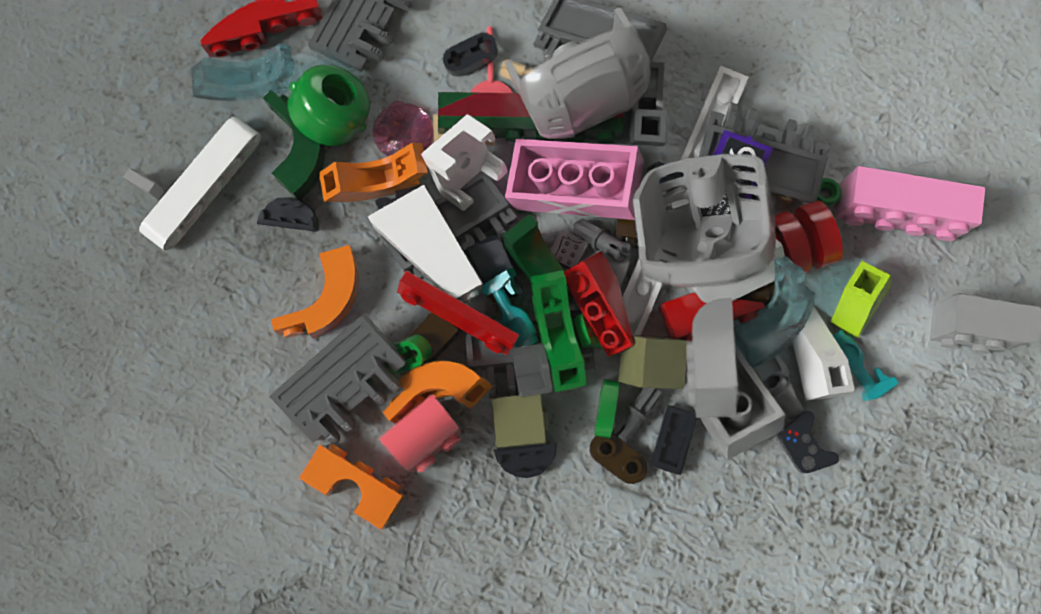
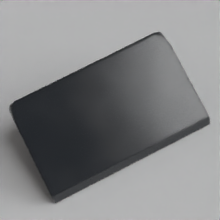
M495 234L467 248L484 285L502 272L513 268L500 238ZM517 275L514 277V284L518 293L511 295L504 287L509 298L524 293ZM493 294L489 295L491 302L496 303Z

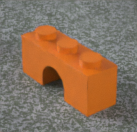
M332 443L329 447L319 445L299 479L325 495H332L338 484L344 480L350 479L356 482L361 490V500L354 513L379 529H385L405 497L404 494L399 492L402 486L386 476L381 481L372 475L375 469L360 460L356 464L345 458L347 452Z

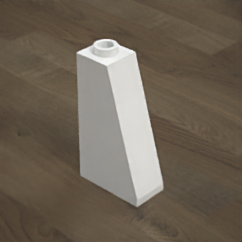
M424 185L368 216L373 227L441 291L459 301L461 300L464 304L480 295L477 291L482 288L480 279Z

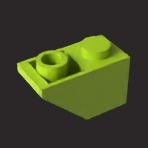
M861 261L844 288L831 319V324L859 338L891 288V275Z

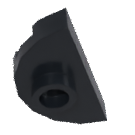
M294 197L276 198L261 210L257 220L259 225L312 232L319 231L318 218L314 210L303 200Z
M557 443L493 450L497 462L505 472L515 477L531 478L542 474L550 467L556 456Z

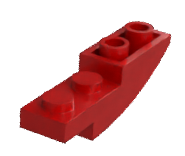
M256 0L237 9L211 28L200 40L201 46L209 57L223 58L229 56L231 52L240 50L253 51L261 45L268 44L266 33H280L289 27L298 25H313L316 21L322 20V11L318 0H294L290 2L288 0Z

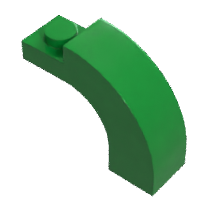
M563 270L531 277L535 317L540 341L545 348L554 391L559 392L586 386L584 359L572 325L566 278Z

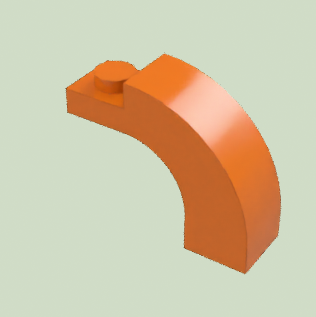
M412 142L393 155L375 161L332 163L319 172L324 202L364 201L395 194L397 190L419 185V178L428 174L427 165L421 155L424 152L423 144Z
M350 245L319 253L325 274V284L320 297L306 309L271 319L274 332L280 336L284 335L285 338H291L303 334L302 329L306 328L308 335L312 338H317L328 333L344 320L352 309L359 288V269L354 251Z

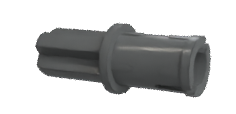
M583 218L574 223L573 233L590 243L595 251L601 250L619 262L627 257L617 251V248L629 253L630 245L611 235L609 229L599 228Z
M644 388L631 406L627 405L628 411L614 430H612V433L628 444L643 421H648L646 417L661 398L662 392L658 388Z

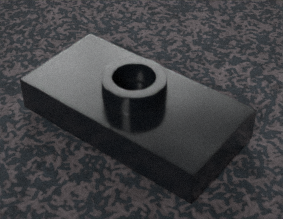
M666 405L649 466L679 476L682 474L698 418L696 413Z

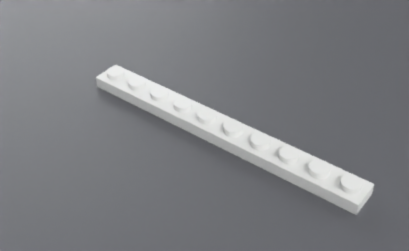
M720 66L680 160L699 157L711 111L722 113L726 116L731 102L738 104L748 76ZM682 185L672 191H668L665 197L685 191L687 188ZM688 199L675 201L666 206V211L686 205L690 201ZM640 258L622 297L632 335L642 334L662 286V283L644 276Z

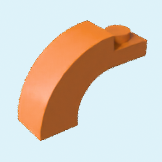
M436 361L426 363L414 368L399 379L405 390L390 401L383 414L389 421L397 424L431 395L436 399L445 396L454 397L458 402L471 409L493 385L470 368L455 362Z

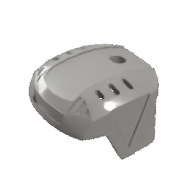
M620 7L614 10L612 31L580 44L577 42L563 44L553 52L551 59L534 68L526 75H519L511 60L504 62L540 136L547 139L575 137L576 134L622 112H627L645 94L651 75L648 54L636 30Z
M721 154L675 161L648 172L643 178L639 189L635 192L633 205L639 243V258L645 277L675 287L730 284L746 280L761 273L775 257L776 223L764 163L759 157L742 154ZM733 166L753 167L756 173L736 171L733 169ZM675 172H682L684 174L683 177L662 184L659 183V180L666 175ZM744 179L755 181L758 184V187L739 185L735 182V180ZM682 185L687 188L685 191L663 197V192ZM725 191H727L731 214L702 217L700 208L713 207L719 204L724 197ZM738 194L758 195L760 200L740 198ZM682 199L690 201L686 205L666 211V206Z

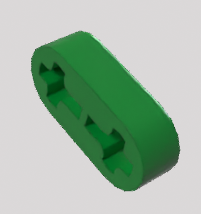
M412 335L395 341L392 344L398 349L397 352L405 359L406 364L396 372L387 362H384V364L393 374L416 368L431 358V345L421 335Z
M603 379L594 436L609 439L611 437L620 382Z

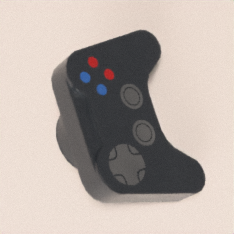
M811 411L802 412L779 433V440L796 470L803 474L835 465L839 461L837 453L821 449L812 435L811 427L815 416Z

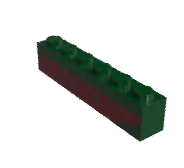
M438 92V134H445L468 114L491 129L493 134H495V138H506L508 142H516V139L554 141V139L540 136L519 93ZM623 112L576 134L575 137L566 138L567 142L581 143L585 139L597 140L598 143L607 144L619 140L623 132Z

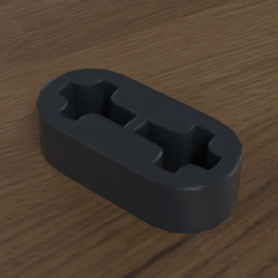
M478 33L448 48L443 54V64L452 76H464L495 60L498 55V46L491 34ZM485 43L489 51L483 53L480 50V44ZM455 56L461 59L462 64L458 67L454 64L453 58Z

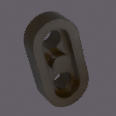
M611 434L610 439L595 436L591 440L589 453L592 459L626 484H636L645 478L648 469L646 460L618 437ZM604 442L609 443L612 448L608 455L600 451V446ZM628 462H634L637 465V471L634 474L627 472L626 465Z

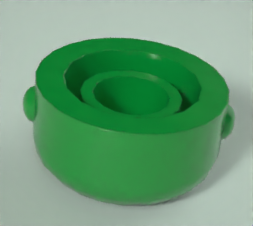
M316 65L306 70L298 78L297 82L290 83L289 89L291 92L287 107L290 118L298 130L309 139L323 145L340 146L353 140L357 133H362L366 130L365 122L370 111V99L360 80L348 70L334 65Z

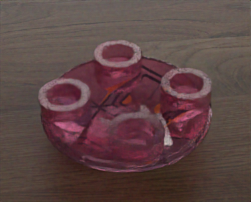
M400 100L393 101L389 107L378 115L372 131L376 146L386 156L393 155L412 142L422 143L425 151L431 144L434 133L432 120L422 108Z

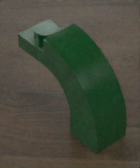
M270 90L263 97V100L269 109L286 123L293 132V145L289 155L271 174L291 195L302 200L320 177L319 172L322 171L325 161V145L319 144L302 134L290 118L287 108L288 97L285 94L279 97L274 91Z

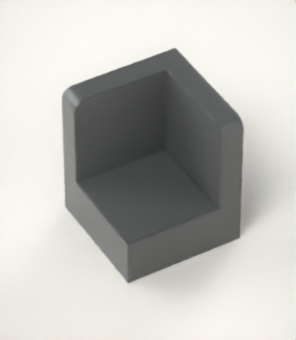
M537 344L512 348L519 396L526 397L552 392L550 369L544 345Z

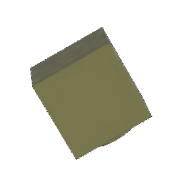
M633 335L635 344L622 350L620 353L618 382L641 388L684 389L687 340L663 336Z
M541 394L526 397L492 398L497 449L546 443L545 432H549L546 406H542Z

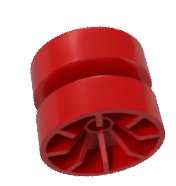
M817 200L799 206L794 210V214L785 211L774 215L776 223L775 236L783 245L788 274L783 276L784 279L790 280L805 275L811 271L812 266L815 269H822L841 261L843 245L840 231L832 213L823 202Z

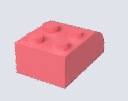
M431 395L379 439L407 471L415 472L417 470L423 473L437 461L433 457L442 449L448 452L461 441L458 435L463 431L437 399Z

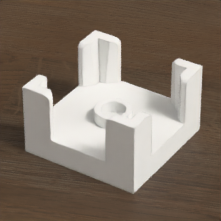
M468 114L421 154L440 194L462 211H465L473 203V199L460 189L480 171H483L496 181L508 172L505 163L490 153L486 147V140L490 142L495 141L492 130Z

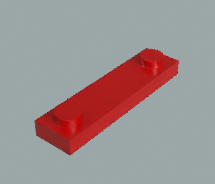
M405 271L399 281L397 293L408 304L423 307L481 340L489 350L495 353L509 354L519 334L408 271Z

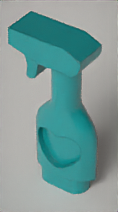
M511 268L486 282L482 292L485 295L493 294L502 311L501 325L519 334L514 345L517 348L531 346L539 341L535 335L537 331L527 313L523 309L514 306L504 290L505 287L511 295L518 293L514 284V277L517 274Z
M843 329L833 334L834 339L848 359L851 374L856 377L865 389L862 392V399L864 401L878 399L899 384L895 377L890 378L886 376L880 368H875L873 371L878 380L875 383L864 368L865 356L850 334L846 335Z

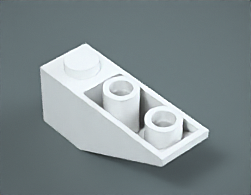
M815 307L786 309L805 400L827 399L854 392L855 388L848 359Z

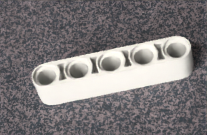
M236 116L228 119L141 223L140 233L162 250L168 251L172 249L254 152L261 141V134Z

